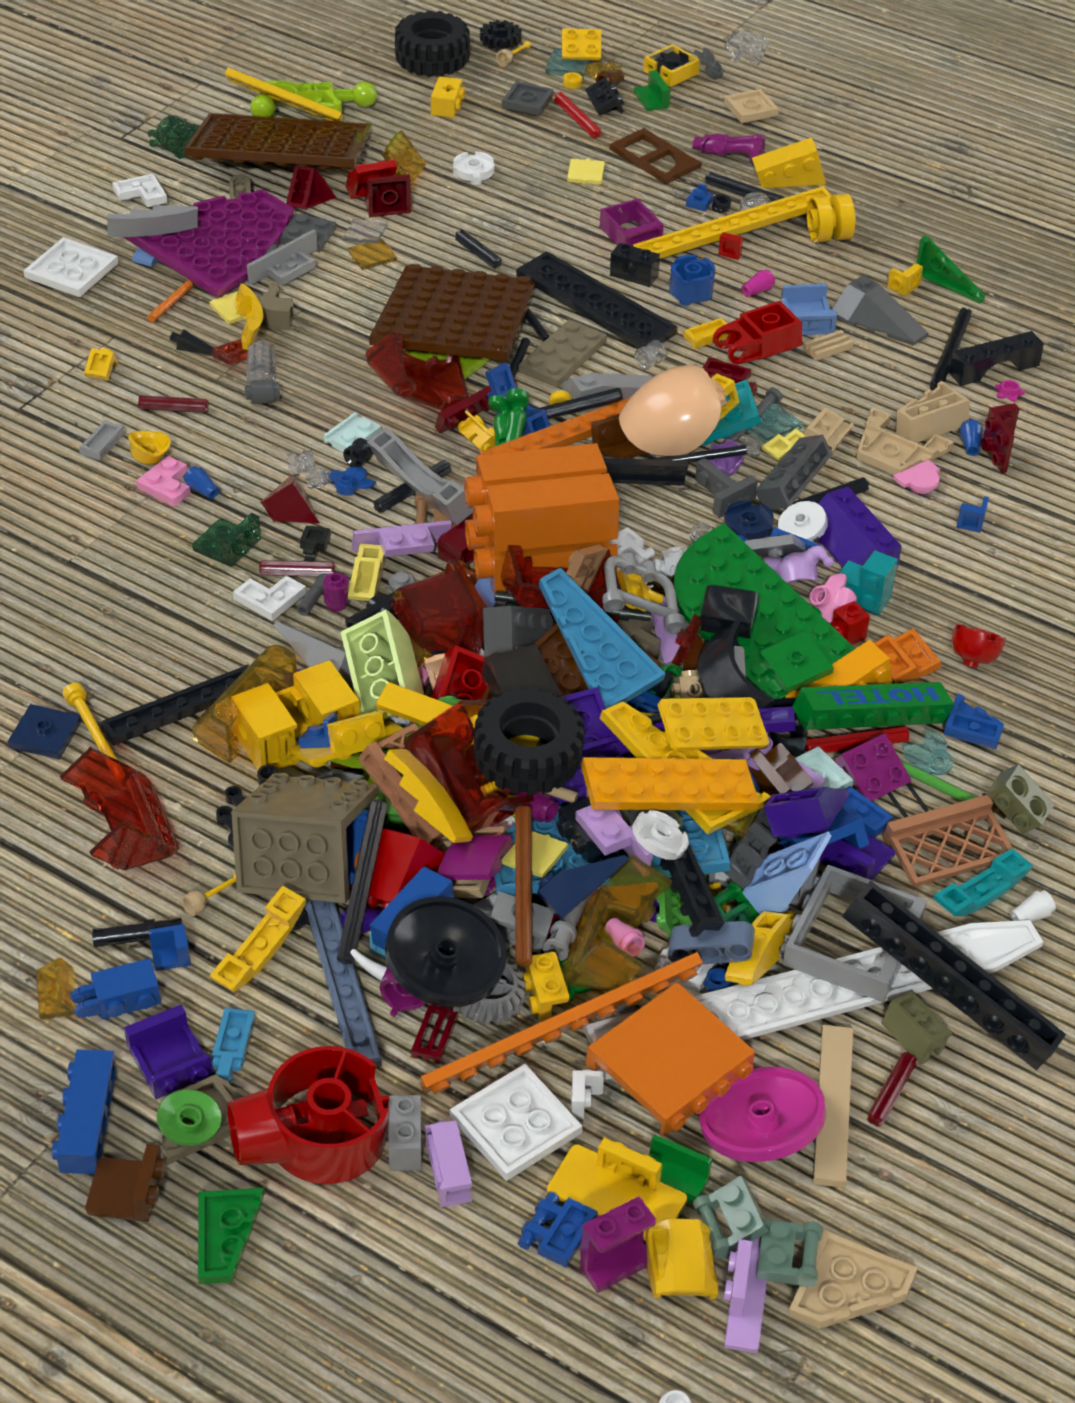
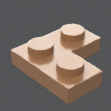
M600 544L576 550L568 560L569 568L566 574L571 576V579L586 594H588L608 550Z

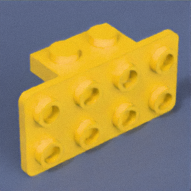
M753 698L661 699L658 703L664 728L673 750L765 748L769 744L756 701Z
M377 710L327 724L330 747L300 749L299 744L290 747V753L311 765V767H321L326 765L327 761L333 759H349L353 756L352 754L363 752L368 745L374 742L379 743L404 728L391 721H383L382 712Z
M605 1137L598 1146V1153L581 1145H573L547 1186V1194L548 1192L556 1193L559 1196V1201L563 1203L569 1197L597 1210V1217L640 1196L656 1218V1223L666 1219H677L687 1201L685 1193L660 1182L662 1163L657 1162L649 1155H642L627 1148L623 1143L613 1142ZM646 1230L644 1231V1236H643V1240H644V1241H646V1237H645V1232H646Z

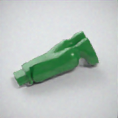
M514 388L507 391V397L502 395L489 397L488 406L491 410L499 413L494 417L495 446L522 437L527 419L525 410L529 403V393L527 391Z

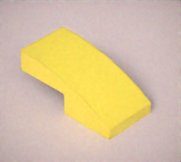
M797 429L785 437L778 434L762 446V450L780 461L799 438L806 436Z

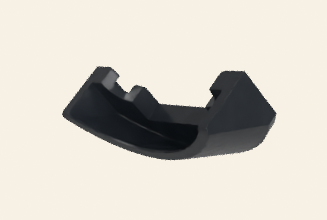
M736 620L711 638L701 650L696 674L698 683H700L702 693L705 698L750 697L756 701L758 709L772 708L774 704L773 698L752 685L742 674L735 661L733 647L739 646L737 636L741 626L739 620Z

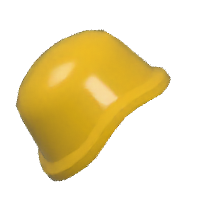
M134 431L128 434L131 456L141 464L154 465L159 463L170 448L171 439L166 433Z

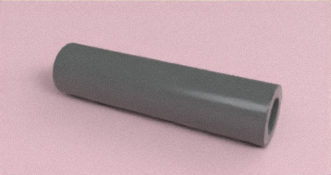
M319 574L297 607L299 614L306 616L323 593V579L327 576L326 574Z

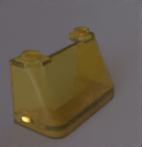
M272 645L266 648L194 722L192 726L194 740L230 764L239 755L238 748L234 745L236 732L230 729L238 717V709L231 701V696L269 683L274 692L294 686L293 673L297 672L296 654L281 645Z

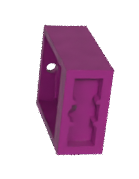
M638 198L600 209V228L616 245L626 243L633 246V244L663 235L664 224ZM631 221H636L640 225L627 230L620 226Z

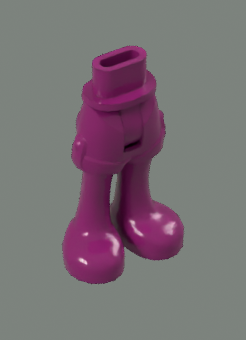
M715 133L712 135L706 134L703 137L695 136L692 149H699L701 153L706 152L719 156L735 152L745 153L749 155L750 162L754 166L752 158L764 154L765 135L729 137V134Z

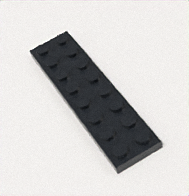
M548 251L516 269L517 277H530L531 281L535 282V288L646 353L677 334L678 326Z

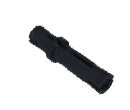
M182 917L159 921L149 919L148 922L92 929L94 948L107 945L150 940L149 930L183 924Z

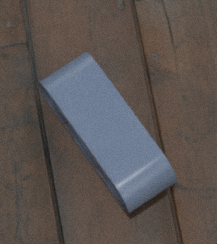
M744 921L724 922L719 931L704 930L697 937L690 935L689 928L692 925L676 926L671 931L667 956L672 963L698 952L703 962L702 964L747 961L752 956L755 928L750 923Z

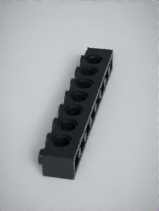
M871 880L842 915L845 920L1036 1071L1055 1052L1066 1036V1033Z

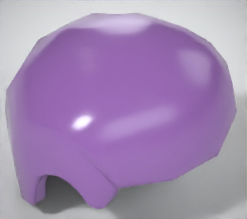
M726 439L722 444L717 445L714 443L709 450L740 446V444ZM744 455L708 461L727 476H732L742 466Z

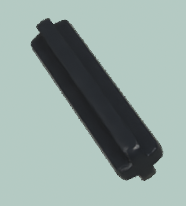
M461 229L455 233V240L489 266L494 269L501 266V257L465 230Z

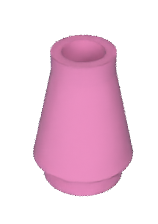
M612 918L606 923L605 931L610 935L620 954L634 957L643 950L645 940L641 931L621 922L618 918Z

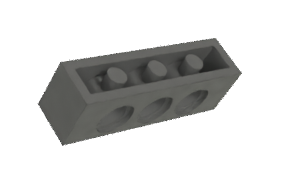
M823 434L802 437L796 441L756 489L762 504L766 505L770 510L788 508L792 505L832 456Z

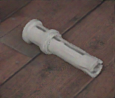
M590 895L562 920L552 925L550 939H547L543 945L544 953L555 952L558 961L565 960L568 957L569 945L577 936L576 925Z

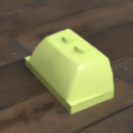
M384 610L341 631L354 692L360 703V715L378 710L382 712L383 719L395 717V715L376 708V702L388 682L424 695L410 636L402 624L388 610Z

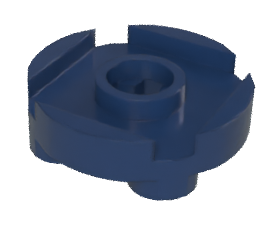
M739 501L727 508L724 523L736 535L743 536L748 540L761 539L771 535L774 515L764 504L760 503V506L752 505V501Z

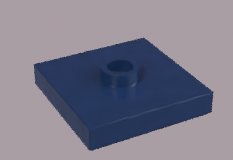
M30 704L10 736L8 747L60 759L82 722L81 715Z

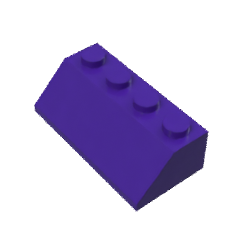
M849 487L827 493L818 504L823 507L826 513L828 526L824 534L820 538L817 537V539L842 568L848 560L863 566L875 550L898 559V569L901 544Z

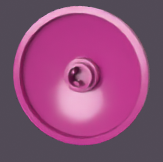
M760 1067L753 1068V1071L746 1079H739L733 1083L725 1095L722 1097L716 1096L711 1100L706 1109L699 1114V1121L705 1141L716 1152L739 1161L764 1162L789 1156L810 1144L824 1126L826 1106L820 1087L807 1075L788 1068Z

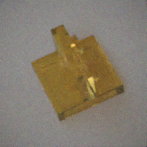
M402 130L394 135L381 153L386 161H396L398 167L395 176L410 174L411 185L426 165V162Z

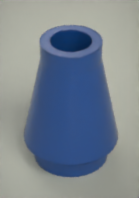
M976 420L963 422L959 429L966 453L970 456L980 453L983 427Z
M192 466L187 470L183 479L186 485L190 486V489L206 496L210 500L219 494L220 489L202 467Z

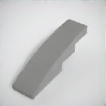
M153 205V210L130 209V214L108 213V237L154 236L197 228L198 207Z

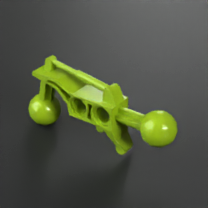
M264 81L339 112H342V101H354L359 107L367 108L375 103L378 95L376 88L370 82L365 81L359 82L353 89H333V82L294 83L289 81ZM265 94L257 95L251 101V113L253 116L273 117L276 110L275 102L280 101L272 99Z

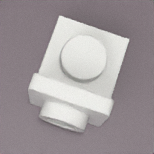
M590 1069L582 1071L573 1070L571 1114L577 1120H584V1108H591V1094H603L604 1072Z

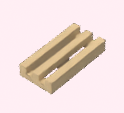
M838 330L804 342L803 349L817 361L852 349L854 341L852 339L848 340L849 337L843 335L844 332L842 330Z

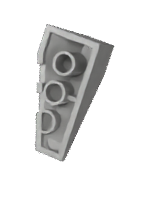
M589 373L570 378L561 383V387L564 391L570 393L573 399L620 388L623 396L622 400L631 397L643 384L654 376ZM609 403V404H605V405L593 407V408L586 409V410H582V411H578V412L581 414V413L593 411V410H596V409L605 407V406L610 405V404H613V403Z
M275 621L274 627L309 667L330 660L349 687L353 688L344 649L295 627Z

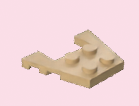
M872 407L856 459L895 475L924 461H932L951 451L954 441L934 434L924 446L884 430L890 423L891 414Z

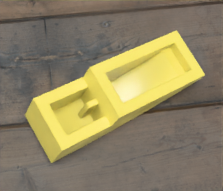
M360 543L358 556L355 557L348 599L369 601L373 596L377 595L386 561L381 545Z

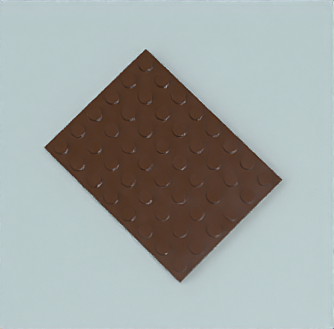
M209 113L185 146V156L191 157L193 160L212 158L213 161H224L225 159H233L236 163H243L248 160L254 161L256 164L275 162L276 165L284 166L288 165V163H293L299 167L318 165L319 168H330V166H338L339 169L349 170L355 167L372 132V123Z
M419 264L406 265L369 336V345L508 361L536 290L535 282L531 281V278L527 276L517 278L509 277L507 274L490 275L483 271L472 273L465 272L463 269L446 270L440 266L428 268L422 267Z

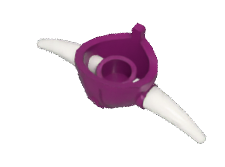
M356 949L351 950L350 953L366 971L381 981L380 992L384 1000L392 1008L391 1016L396 1017L398 1011L414 1010L426 1003L407 992L394 978L388 966L380 965L368 959Z

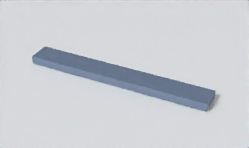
M306 899L307 902L304 908L308 913V922L344 1047L366 1056L376 1064V1067L382 1066V1059L354 965H346L337 961L343 929L335 902Z

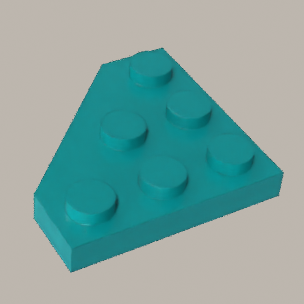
M747 379L735 384L740 402L717 423L711 435L700 446H706L715 440L727 438L736 432L751 429L757 424L762 423ZM730 395L726 397L727 402L730 400Z

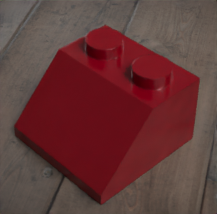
M410 174L367 178L364 184V195L369 217L411 213Z

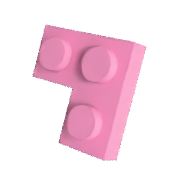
M167 456L136 480L137 488L175 507L191 494L190 486L178 481L187 472V464Z

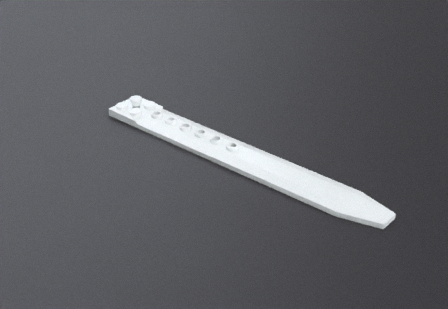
M1030 920L970 923L937 932L988 973L996 972L1043 946V940ZM879 947L837 958L836 960L879 975L888 953ZM902 965L885 1002L911 992L919 993L933 988ZM798 970L761 978L753 985H735L694 996L742 1040L882 1003ZM633 1013L587 1025L585 1027V1034L590 1045ZM601 1067L605 1080L611 1079L612 1077Z

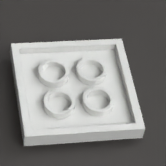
M63 237L24 270V276L26 279L81 297L118 264V256Z
M526 1064L450 1109V1118L457 1120L458 1127L506 1181L582 1134L583 1126Z

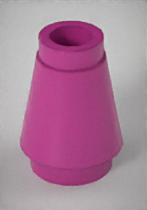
M768 269L760 270L741 286L742 292L746 297H750L771 290L772 286L775 285V278Z

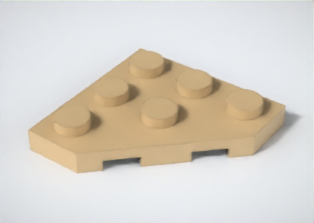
M824 1230L817 1248L815 1267L818 1271L817 1284L811 1287L799 1286L790 1306L788 1316L821 1329L904 1302L918 1268Z

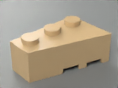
M941 381L937 384L935 390L925 391L924 397L919 400L915 398L897 410L896 435L918 444L920 441L931 438L934 434L941 435L958 430L963 422L969 420L970 400Z

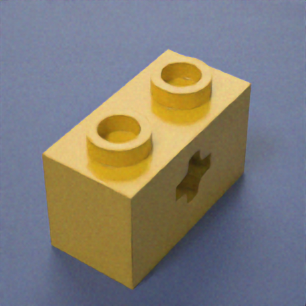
M438 76L431 95V115L455 118L457 110L461 109L462 100L465 98V87H462V79Z

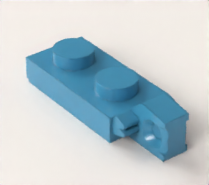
M224 1008L212 1052V1066L217 1069L216 1075L228 1081L229 1084H231L233 1078V1071H240L244 1065L256 1018L255 1011Z

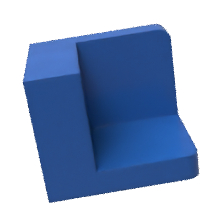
M984 496L982 507L962 503L956 528L981 533L989 497Z
M184 924L149 930L154 969L156 971L191 965Z

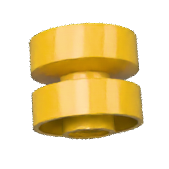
M848 193L832 195L830 200L826 195L809 198L806 218L812 242H827L832 237L836 241L848 240L853 237L855 231V210L852 198Z

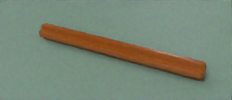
M518 806L515 809V960L518 966H530L532 964L531 808L529 806Z

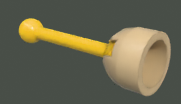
M525 41L522 46L513 51L509 49L500 50L496 54L497 63L503 67L509 65L513 60V55L525 48L529 49L531 43Z
M236 873L233 875V878L205 894L199 891H192L182 896L181 903L187 914L194 917L206 908V899L236 882Z

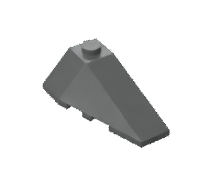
M864 275L848 283L832 310H836L837 319L854 327L856 324L867 327L869 332L881 331L887 333L888 338L910 345H915L928 337V332L880 284Z

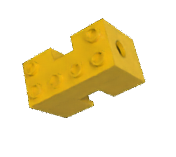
M330 660L293 673L294 686L274 692L269 683L231 696L234 735L257 770L264 765H274L281 770L300 763V759L290 753V747L296 746L295 739L299 738L308 727L323 725V720L330 713H337L338 721L360 715L359 699Z

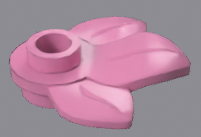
M845 574L832 575L825 585L816 586L810 593L812 605L821 610L822 617L829 623H832L834 609L853 601L856 602L857 599L854 591L845 587L847 575Z

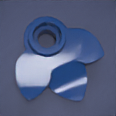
M349 467L346 471L333 470L329 473V480L334 482L336 492L340 495H353L356 489H369L376 484V481L366 478L367 471L361 467Z

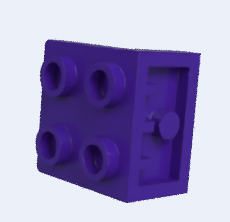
M867 834L870 845L860 849L843 839L826 845L821 854L820 862L826 866L830 865L873 880L895 856V850Z

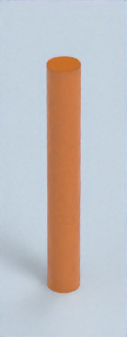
M189 280L183 283L147 316L148 320L152 323L155 322L193 288V283Z

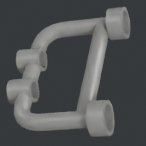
M629 552L623 553L620 557H609L606 560L604 573L607 592L602 597L605 610L610 612L619 611L627 603L664 617L665 631L669 634H679L686 629L685 618L678 613L674 585L666 575L656 571L655 562L646 560L637 564L635 555ZM615 567L621 568L623 574L629 575L634 573L641 576L644 582L655 581L659 583L665 591L667 607L617 589Z

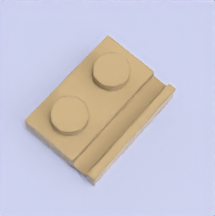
M824 408L807 427L804 436L809 437L823 434L828 446L831 447V451L834 452L851 432L854 423L848 424L844 422L845 418Z

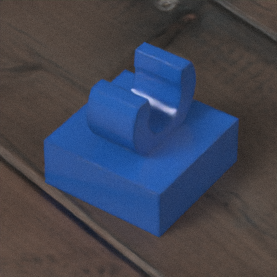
M699 183L698 189H693L686 199V207L706 212L713 202L714 194L707 192V185Z

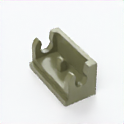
M914 992L891 1000L881 1023L910 1054L917 1057V1062L920 1065L928 1061L932 1051L938 1056L953 1033Z

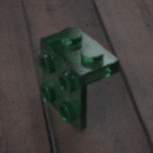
M250 513L238 525L224 519H218L193 542V551L233 567L261 539L260 518L258 515Z

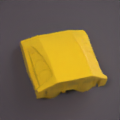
M666 1219L646 1230L647 1271L653 1298H660L661 1295L709 1296V1299L717 1298L718 1282L709 1238L711 1229L698 1219Z

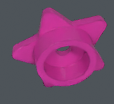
M1005 380L1001 384L995 385V388L999 391L997 394L998 399L1007 398L1012 402H1016L1017 397L1025 393L1024 390L1019 389L1020 385L1013 380Z

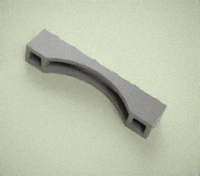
M384 427L367 441L378 462L456 525L473 513V508L467 507L464 488L454 480L444 479L430 470L388 428Z

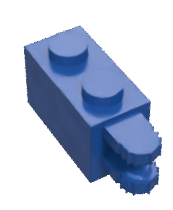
M150 958L90 973L92 984L81 986L80 988L77 987L72 990L70 995L71 1001L74 1004L77 1003L74 1012L78 1018L100 1014L102 1020L161 1004L159 986Z

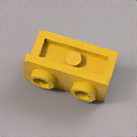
M549 952L532 955V964L526 966V973H523V981L526 983V991L529 990L530 992L528 997L530 1012L532 1015L536 1014L538 1023L552 1017V1005L569 1001V993L556 953Z

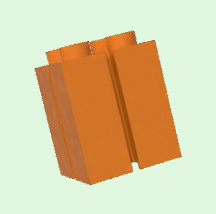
M598 444L476 455V476L464 478L466 504L468 508H473V519L465 520V536L468 550H474L476 577L478 580L489 579L494 597L496 591L526 595L542 594L539 587L542 577L560 567L566 573L569 568L568 560L574 551L598 544L608 550L590 588L605 587L604 564L609 557L618 556L617 544H610L609 540L618 539L619 497L611 477L607 473V467ZM615 567V575H616V583H617V567Z

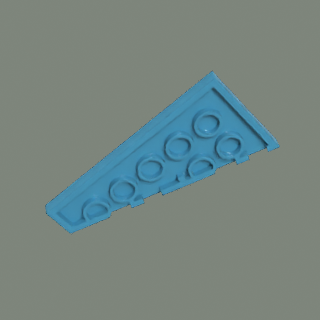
M561 567L540 579L539 587L588 689L598 687L606 709L621 702L627 703L664 680L666 673Z

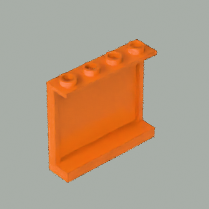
M676 982L587 1047L586 1066L593 1071H597L602 1067L661 1123L660 1135L664 1137L672 1130L674 1132L678 1131L694 1113L700 1114L703 1112L709 1102L716 1096L722 1097L731 1088V1085L737 1080L746 1079L754 1068L755 1051Z

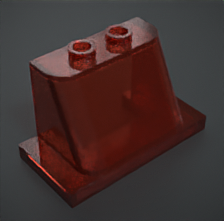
M449 559L445 571L441 575L401 586L395 590L390 604L410 636L415 648L449 651L454 645L479 654L484 642L483 608H487L459 560Z

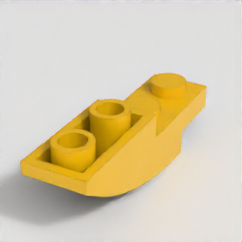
M763 911L751 924L755 928L751 958L742 962H730L725 974V981L736 982L741 986L753 985L780 959L779 948L783 945L785 936H791L793 932L791 928L797 914L802 915V913L785 911L782 914Z

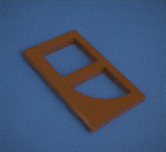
M645 128L609 144V150L664 184H668L702 166L700 161ZM645 140L658 149L638 157L625 148L638 141ZM667 155H670L676 163L667 173L651 165V163Z

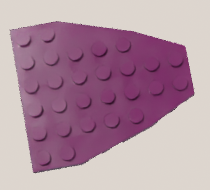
M265 190L238 193V198L226 200L225 196H220L193 203L194 207H198L197 228L154 236L123 238L218 298L247 281V264L262 257L273 243L279 244L283 230L294 216V208Z

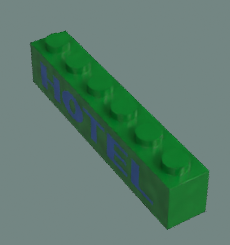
M941 682L801 687L792 707H794V711L805 730L942 724L945 723L954 703Z

